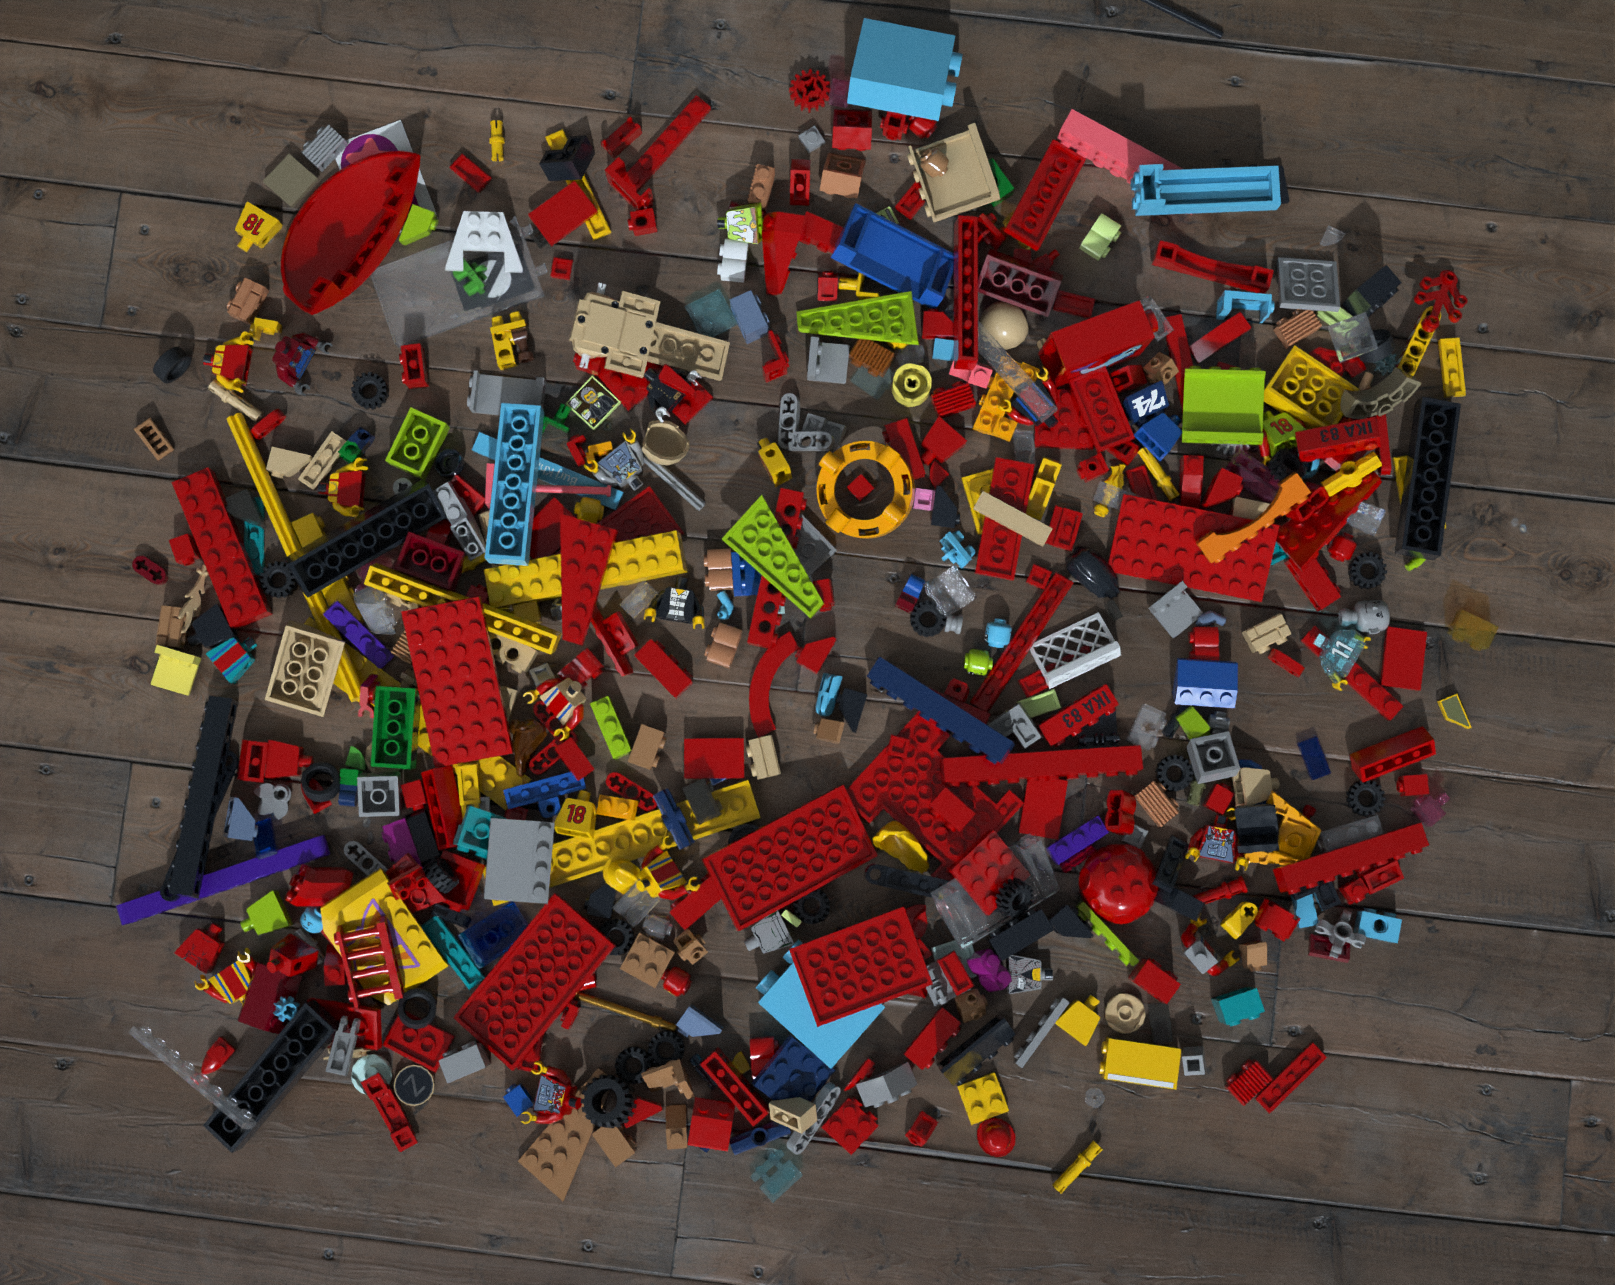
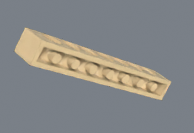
M389 593L386 595L391 598L390 603L398 607L404 605L408 607V610L423 607ZM488 631L491 645L494 640L501 641L499 649H492L493 655H495L494 660L502 664L505 661L512 664L510 668L520 674L522 671L527 673L539 652L527 645ZM512 649L518 650V656L515 659L509 658V652Z

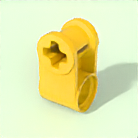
M1241 902L1222 920L1220 926L1234 939H1237L1252 923L1258 913V908L1253 903ZM1245 907L1250 908V915L1245 914Z

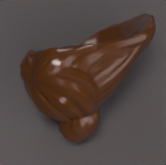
M514 719L509 723V731L513 735L512 745L515 753L516 772L519 777L524 776L527 772L532 755L547 736L546 727L534 719L523 721Z

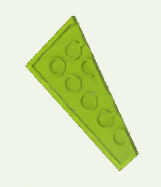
M911 291L796 312L798 330L802 333L919 345Z
M761 495L726 533L722 540L811 619L824 603Z

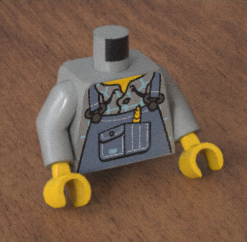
M630 428L632 432L630 437H626L624 432L622 434L626 440L598 463L593 459H589L593 463L592 467L589 468L584 464V468L592 472L603 484L611 485L612 487L619 486L621 488L629 484L636 491L643 485L638 475L643 471L641 467L644 464V457L638 440L635 439L636 434Z

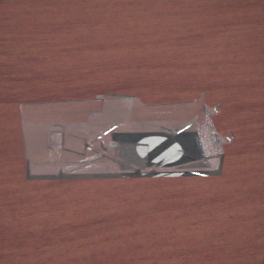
M513 216V219L507 222L523 268L522 273L504 272V252L463 251V258L472 269L471 265L474 262L478 266L484 264L487 267L484 273L487 279L482 281L485 292L481 295L477 292L468 296L463 285L470 280L465 277L458 282L453 276L452 271H445L454 239L376 268L371 274V278L395 345L399 348L403 345L544 297L545 295L538 276L547 273L546 265L543 263L541 266H534L524 238L533 233L531 224L521 228L516 216Z

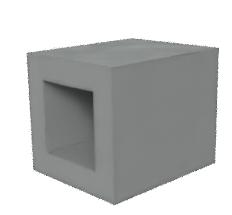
M1204 1046L1183 1047L1182 1061L1185 1076L1205 1074L1206 1059Z

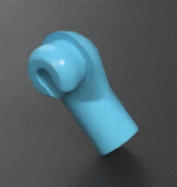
M724 590L717 594L722 603L717 613L718 618L721 620L729 619L734 608L733 602Z

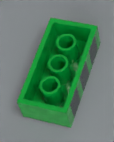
M376 686L371 767L416 768L420 715L418 688Z

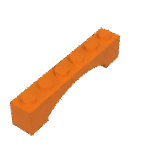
M1293 472L1277 483L1279 489L1273 501L1253 521L1241 528L1226 533L1215 534L1213 531H1210L1196 541V545L1210 563L1220 562L1226 557L1224 554L1229 550L1233 552L1242 546L1241 542L1246 538L1250 540L1258 534L1257 530L1263 526L1265 528L1269 527L1275 522L1274 518L1289 513L1292 510L1290 507L1295 503L1301 504L1307 500V495L1311 492L1298 473Z

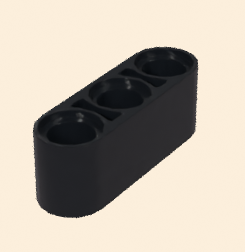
M424 808L406 815V821L422 866L435 856L441 857L442 852L441 850L438 851L434 829L426 809Z

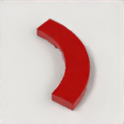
M790 631L777 640L776 645H772L771 649H767L752 677L749 692V710L758 738L776 730L770 715L769 692L778 668L792 653L799 650Z

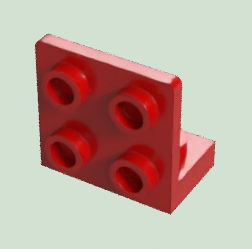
M772 329L768 331V339L777 361L772 359L765 362V366H762L763 377L766 383L786 375L787 368L789 367V359L786 352H781L780 338L778 334L773 333Z

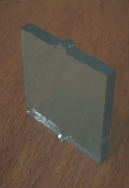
M861 366L850 382L878 401L885 390H889V385L895 373L888 369L884 377L879 375L874 377L867 372V368Z

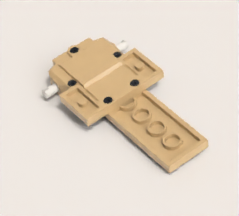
M598 283L596 293L589 292L583 300L579 299L577 302L569 341H572L573 350L579 356H582L579 367L582 368L584 366L587 369L589 359L606 357L604 368L640 378L644 377L647 362L662 366L667 364L671 368L685 369L690 372L696 371L703 377L718 381L722 380L730 342L656 322L660 301L625 291L621 292L620 300L617 301L604 295L606 284Z

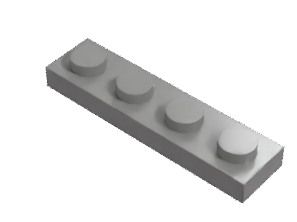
M1063 997L1055 998L1049 1007L1051 1009L1047 1016L1044 1014L1039 1020L1038 1025L1040 1026L1036 1032L1031 1031L1026 1038L1028 1043L1024 1048L1020 1047L1015 1053L1014 1057L1016 1059L1014 1062L1018 1066L1023 1068L1070 1002Z

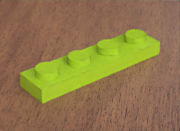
M1081 901L1075 906L1079 912L1078 916L1083 921L1088 920L1092 924V931L1097 936L1101 934L1106 939L1104 943L1110 950L1113 951L1115 949L1120 954L1118 958L1126 966L1128 964L1135 966L1139 962L1084 902Z

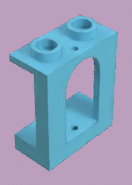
M1225 290L1217 300L1216 319L1224 320L1231 311V308L1260 311V323H1263L1274 311L1272 294Z

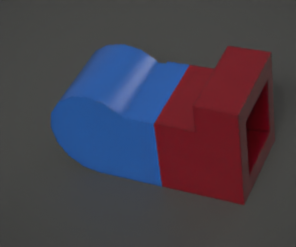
M911 574L895 607L911 614L926 580Z

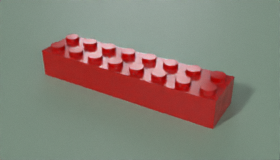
M207 467L171 482L230 627L237 630L272 615L273 613L258 576L254 572L252 562L247 555L244 542L215 471Z

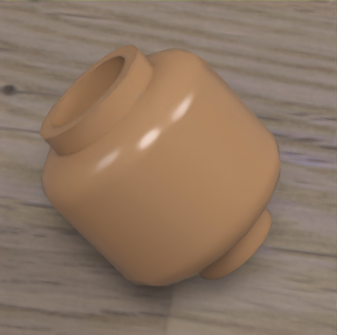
M929 148L921 155L920 167L930 177H942L948 171L949 160L938 148Z

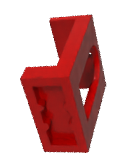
M620 157L605 169L608 183L636 211L649 209L653 206L654 200L650 188L639 196L623 179L627 171L625 163Z

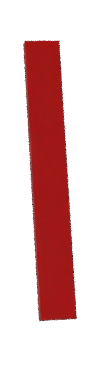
M1057 572L1054 574L971 699V705L987 713L989 712L1074 584L1071 580Z

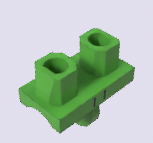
M463 258V271H452L453 276L458 282L465 277L470 280L463 285L468 296L477 292L481 295L485 292L482 281L487 279V276L484 274L487 267L484 264L478 266L474 262L471 265L472 269Z

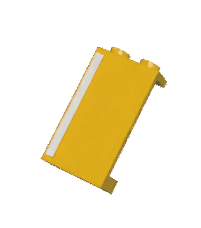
M1106 1037V1041L1102 1042L1101 1053L1104 1054L1103 1062L1100 1061L1099 1074H1102L1101 1077L1103 1079L1177 1089L1181 1057L1180 1048L1118 1040Z

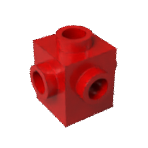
M887 111L886 117L883 116L880 128H883L882 135L886 136L889 140H901L902 134H907L909 123L906 122L907 115Z

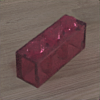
M1239 448L1225 469L1243 477L1241 482L1244 484L1243 487L1270 504L1278 492L1279 486L1277 483L1280 480H1275V475L1270 474L1272 470H1268L1267 466Z

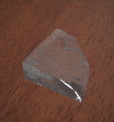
M1328 225L1319 245L1329 246L1336 244L1342 240L1346 233Z

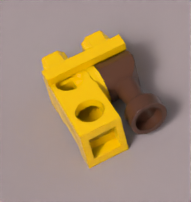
M519 311L509 314L511 323L504 324L502 316L492 317V327H490L500 370L517 366L513 345L518 344L521 352L518 354L519 363H528L534 360L533 352L528 350L527 341L529 340L527 324Z

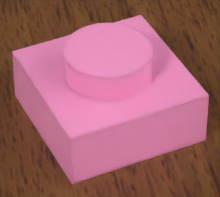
M916 488L913 508L933 511L936 491Z

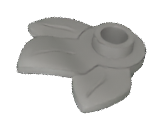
M265 783L254 790V793L262 798L258 806V814L269 815L274 813L278 820L287 814L288 801L292 795L291 789L287 785L278 784L274 786L270 783ZM281 790L285 792V796L283 798L279 797V792Z

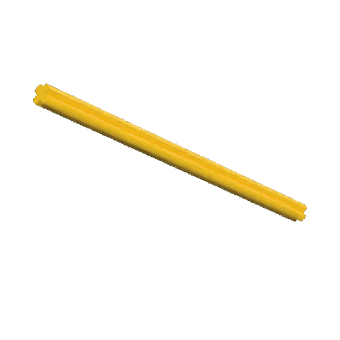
M236 413L233 416H229L226 420L286 556H289L302 547L268 470H266L264 461L242 413ZM321 590L308 598L304 594L319 630L342 640L338 629L323 615L328 606ZM344 645L337 671L350 701L355 702L360 699V686L362 683Z

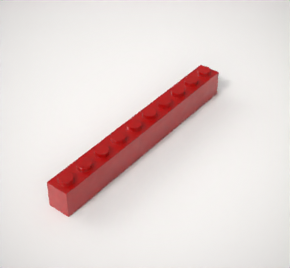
M1141 745L1008 754L1003 764L999 762L993 764L986 759L987 755L943 758L941 760L942 784H948V787H960V783H968V786H978L980 782H988V785L1000 784L1002 780H1007V783H1019V779H1027V782H1037L1039 778L1055 781L1059 780V777L1067 776L1068 780L1078 779L1079 775H1086V778H1097L1098 774L1114 777L1122 772H1126V776L1137 775L1138 771L1143 769Z

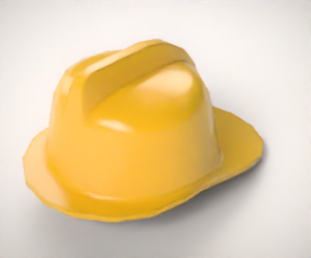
M619 856L607 860L603 868V877L610 887L627 896L634 895L639 891L636 882L640 880L638 877L640 869L635 864Z

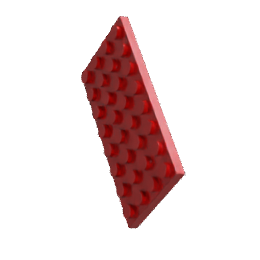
M1123 493L1107 564L1113 569L1114 573L1173 585H1178L1183 581L1188 588L1262 602L1280 525L1272 524L1267 528L1263 526L1257 530L1258 534L1250 540L1248 538L1241 542L1242 546L1233 552L1229 550L1225 553L1226 557L1218 563H1210L1195 542L1210 531H1213L1215 534L1230 532L1245 526L1254 519Z
M481 596L401 611L435 768L513 754L514 749Z
M841 784L702 858V861L736 930L741 931L878 855L845 786Z
M554 893L548 900V904L544 905L453 1018L509 1069L514 1071L612 952L616 944L562 897Z

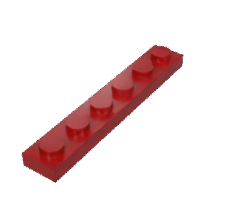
M696 95L624 175L623 179L638 192L711 111V107Z
M1313 626L1300 640L1323 662L1334 644L1316 626ZM1317 636L1324 639L1321 646L1313 643ZM1328 642L1330 646L1329 649L1323 651L1324 647ZM1336 653L1330 665H1326L1340 678L1346 680L1348 685L1385 719L1391 721L1404 706L1351 658L1347 659L1340 673H1337L1334 667L1341 655Z

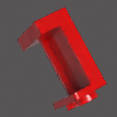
M443 850L441 858L446 859V863L454 869L458 875L459 883L447 894L445 893L448 899L437 904L444 906V903L450 905L449 909L460 912L461 909L469 911L486 865Z

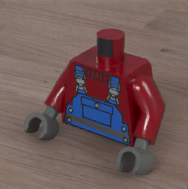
M306 333L294 334L292 337L284 336L282 341L275 345L276 352L272 357V361L276 364L278 378L290 387H295V392L298 395L304 396L306 394L302 392V387L310 390V386L298 383L297 381L301 379L314 355L315 347L317 346L321 352L329 354V352L324 350L325 345L333 346L325 340L318 341V338Z

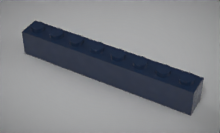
M881 657L878 658L867 675L871 680L870 684L877 689L883 687L887 690L886 694L894 700L897 697L904 701L902 705L911 711L913 708L920 711L919 716L927 721L931 718L937 722L935 726L946 732L948 729L954 733L952 737L962 743L965 740L970 744L969 748L979 754L982 751L987 754L986 759L993 764L997 762L1003 764L1015 745L1013 741Z

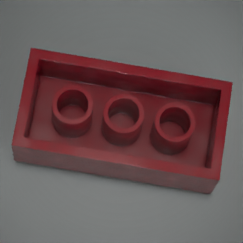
M990 249L978 279V292L1048 317L1063 275Z

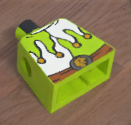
M761 202L730 208L726 212V217H718V228L727 229L729 239L759 244L762 241L763 227Z

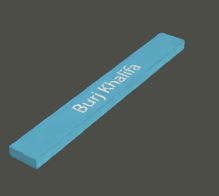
M479 432L472 451L495 460L497 439ZM539 459L538 479L552 485L607 487L603 483L548 460ZM611 487V497L597 494L576 495L598 499L601 501V505L617 510L624 492Z

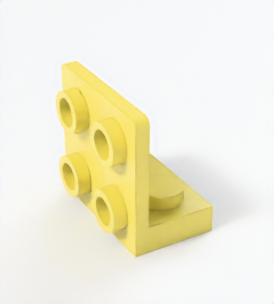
M157 645L155 653L160 654L151 685L189 696L201 658Z

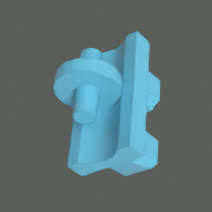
M959 530L953 533L948 532L940 540V543L944 546L941 550L945 553L941 559L943 561L949 559L953 564L957 563L962 569L972 560V556L976 551L970 545L965 548L961 546L960 542L964 539V536Z

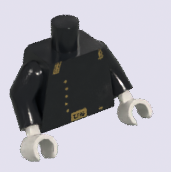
M649 368L644 373V378L650 382L646 388L648 392L646 398L650 410L658 417L660 422H664L662 417L664 415L670 417V413L686 395L660 382L659 374L652 368ZM672 368L689 385L692 383L694 386H697L698 383L695 382V379L698 377L702 378L696 371L690 372L685 369Z

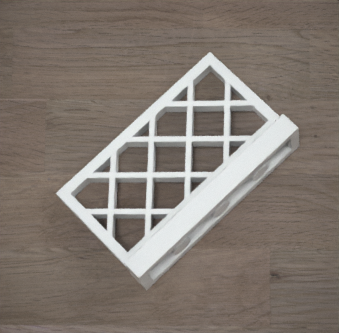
M1099 612L1034 642L1029 650L1042 672L1049 689L1121 656L1120 646L1114 640ZM1098 620L1100 624L1099 630L1088 628L1089 623ZM1076 629L1083 631L1081 639L1070 637L1072 631ZM1086 632L1096 635L1094 643L1084 640ZM1099 636L1106 637L1110 641L1105 646L1097 644ZM1057 638L1065 639L1063 648L1052 645L1054 640ZM1068 641L1079 643L1076 651L1066 649ZM1081 645L1092 647L1091 652L1088 654L1080 653ZM1043 646L1047 648L1045 656L1037 654L1034 649ZM1051 649L1061 652L1058 660L1048 657ZM1063 654L1074 655L1073 661H1061ZM1046 661L1056 663L1055 669L1047 672L1044 668Z

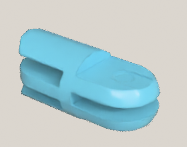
M823 673L816 702V712L820 716L832 714L842 676Z

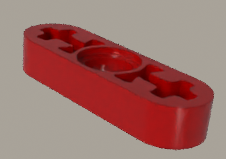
M617 772L610 773L606 778L607 787L626 799L637 800L641 796L642 791L645 792L643 797L647 799L653 798L654 794ZM618 776V781L622 784L625 783V780L628 782L624 786L622 793L619 791L621 789L620 786H611L612 782L610 779L612 777L616 778ZM630 786H635L638 790V794L633 798L628 797L626 793ZM654 798L652 800L654 803L653 807L648 806L646 808V803L641 799L638 803V806L645 811H653L657 808Z

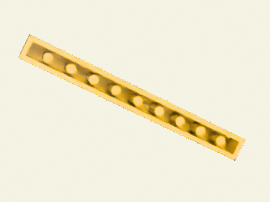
M378 563L370 565L364 582L367 586L423 607L469 598ZM482 603L488 631L548 654H553L556 651L562 632Z

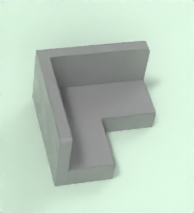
M1018 702L987 723L989 727L1005 737L1014 732L1024 748L1042 737V733L1021 702Z

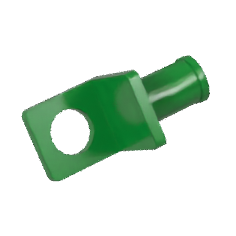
M560 403L554 418L550 419L544 416L542 435L548 424L569 434L570 430L564 425V422L572 409Z

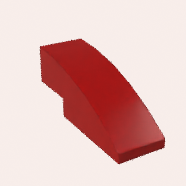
M1239 312L1190 345V353L1199 364L1247 333L1251 326L1243 314Z

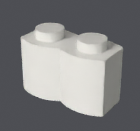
M725 239L724 244L720 245V256H723L722 263H718L717 274L721 275V280L744 283L748 242Z

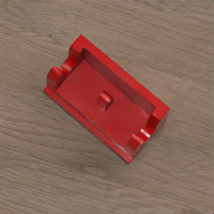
M629 116L625 123L608 138L601 141V146L614 159L642 134L641 126L638 123L635 124L632 117Z

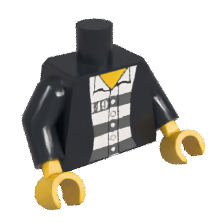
M677 577L675 588L666 587L665 590H661L651 601L649 608L644 612L643 619L645 620L647 616H651V622H654L657 617V619L693 624V629H695L697 624H701L702 629L705 628L704 607L699 596L695 595L693 590H687V578Z

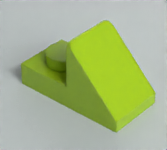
M1190 706L1176 717L1189 740L1211 735L1208 731L1210 726L1193 706Z

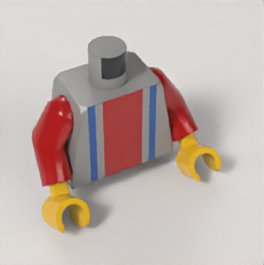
M1200 916L1197 922L1190 919L1191 924L1188 925L1181 935V944L1185 955L1202 974L1207 972L1211 976H1218L1229 966H1233L1240 960V958L1234 959L1232 957L1234 951H1230L1221 959L1197 931L1198 927L1207 923V919L1201 921Z

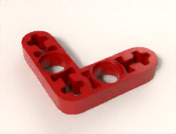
M543 701L535 703L533 712L555 739L533 757L529 763L531 772L538 775L545 773L561 759L559 755L556 758L549 757L548 750L551 747H558L565 741H560L563 735L555 736L554 732L556 730L550 727V722L553 719H557L556 716L549 717L545 722L544 719L547 717L543 713L538 714L540 710L538 708L539 705L545 706ZM547 707V708H546V711L548 712L549 715H551L552 712H551V710ZM570 730L569 736L573 735L572 739L577 744L578 737L573 730ZM544 754L545 757L551 761L550 764H548L547 761H545L542 764V770H534V767L536 766L534 762H541L544 759L541 757V755Z

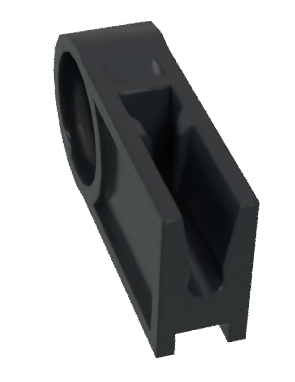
M437 903L433 905L434 908L429 914L468 929L472 920L470 917Z

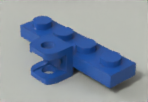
M571 772L504 789L503 793L508 809L537 802L541 816L549 818L558 815L561 810L558 796L586 789L584 778L577 781ZM548 805L553 807L551 812H548L546 809Z

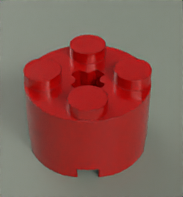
M1264 898L1254 918V924L1264 931H1267V929L1272 930L1273 936L1285 941L1286 938H1290L1301 918L1291 914V911L1273 901L1269 903V900Z

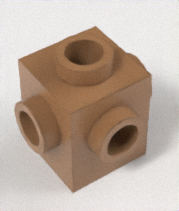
M1158 352L1143 367L1147 374L1146 379L1151 384L1162 380L1165 385L1179 372L1172 358L1161 352Z
M689 928L673 940L679 949L677 951L678 955L683 961L688 959L692 965L708 953L704 947L706 943L699 934L695 936Z
M978 989L969 990L955 997L956 1008L963 1023L978 1020L986 1015L988 1003L984 994L980 995Z

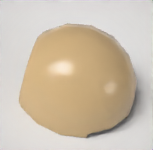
M1004 301L992 303L984 310L980 318L979 330L982 338L988 345L996 349L1008 350L1017 347L1025 340L1028 334V323L1020 307Z
M660 420L649 422L641 449L650 461L658 465H671L679 462L686 456L690 448L689 441L686 435L678 428V425L670 421L660 422Z

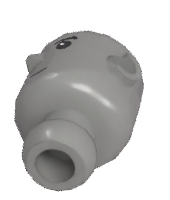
M1383 600L1359 601L1355 604L1353 610L1347 608L1339 610V624L1344 627L1354 624L1358 631L1377 634L1389 626V607Z

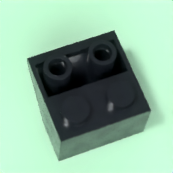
M1062 904L1047 917L1054 932L1059 936L1092 938L1094 936L1091 933L1093 928L1086 921H1081L1077 917L1079 912L1072 905Z

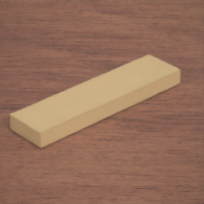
M982 491L973 510L1042 547L1052 531L1051 527Z

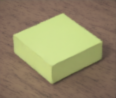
M785 909L781 915L795 927H798L801 923V920L789 910Z

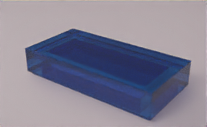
M1317 736L1297 743L1311 781L1331 774Z
M267 818L255 822V825H258L257 836L253 837L258 860L278 854L272 819Z

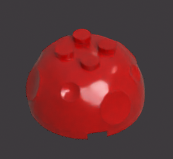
M1110 844L1096 850V853L1089 856L1085 861L1079 875L1080 895L1083 902L1098 918L1110 923L1127 924L1145 915L1153 906L1159 887L1152 884L1157 871L1149 857L1141 849L1129 844Z

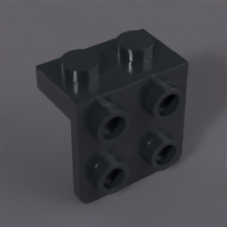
M1274 804L1236 806L1235 818L1238 831V853L1249 854L1253 852L1279 851L1280 834L1276 806Z

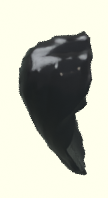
M1077 546L1073 553L1065 558L1066 568L1071 576L1098 598L1108 597L1113 599L1118 597V593H1120L1117 587L1118 577L1097 551L1087 546Z

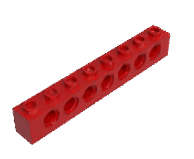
M780 488L774 517L781 529L784 526H789L792 529L791 533L785 536L791 547L797 549L799 537H796L797 529L801 530L803 518H800L801 510L806 508L807 499L804 498L803 492ZM788 507L795 508L796 513L793 516L785 514V510ZM761 576L747 643L771 649L772 645H776L778 633H775L776 625L780 626L782 614H779L780 606L785 605L786 596L779 590L776 593L769 592L768 587L771 583ZM773 603L775 605L774 611L766 612L764 610L765 604ZM761 623H770V630L767 632L761 631Z

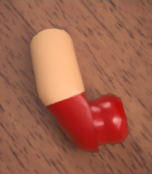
M1369 372L1364 373L1359 384V391L1371 388L1370 384L1374 377L1373 374Z

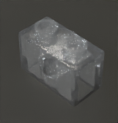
M1145 703L1142 704L1125 741L1134 745H1141V748L1145 750H1150L1151 747L1154 748L1159 739L1157 733L1159 729L1163 730L1167 719H1165L1166 713ZM1149 723L1152 731L1145 732L1146 728L1143 726Z

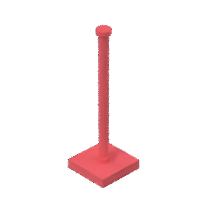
M487 463L485 491V504L488 509H490L495 466V464ZM537 484L536 492L597 494L611 497V485L595 487Z

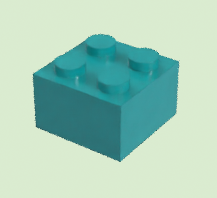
M1247 986L1211 998L1218 1021L1229 1026L1240 1024L1242 1019L1248 1018L1253 1020L1261 1017L1260 1013L1265 1012L1259 992L1255 987Z

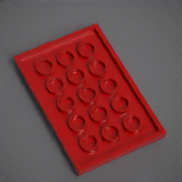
M904 906L789 949L817 1027L933 985Z

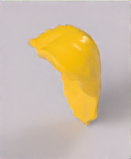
M888 822L873 837L875 847L898 858L908 869L918 871L921 874L929 869L927 853L915 836L900 822Z

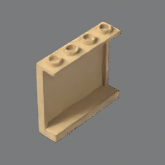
M975 123L968 125V131L914 150H912L911 145L908 146L910 153L907 154L910 166H915L916 171H913L916 183L920 182L922 188L918 190L921 199H926L925 211L927 217L932 216L933 222L1000 200L999 191ZM929 148H938L949 160L948 171L942 177H930L920 167V157Z

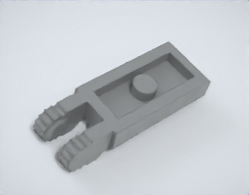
M343 1015L338 1031L335 1033L326 1072L343 1076L348 1075L358 1037L360 1019L355 1018L350 1033H345L348 1025V1016Z

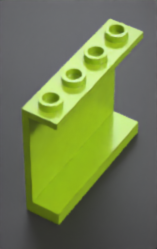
M1190 366L1189 369H1185L1182 443L1262 445L1266 371H1261V368L1241 370L1239 367H1230L1229 370H1221V367L1201 369L1200 366Z

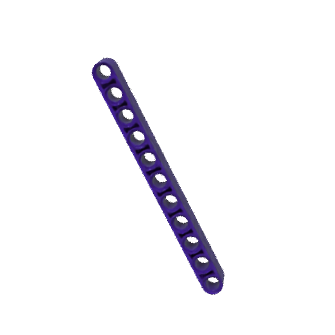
M325 835L318 836L204 875L199 899L180 897L177 901L169 902L161 897L160 891L119 904L116 908L121 924H130L323 858L331 853ZM167 889V891H166L167 896H168V897L173 896L172 894L168 893L169 890Z

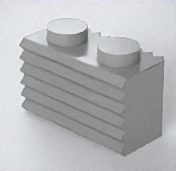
M329 124L326 127H321L316 133L317 136L312 141L309 140L304 144V150L302 151V154L321 172L348 146L345 139Z

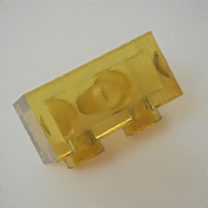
M1464 610L1456 612L1447 633L1452 635L1453 640L1458 642L1465 641L1470 644L1472 649L1481 651L1490 647L1498 626Z

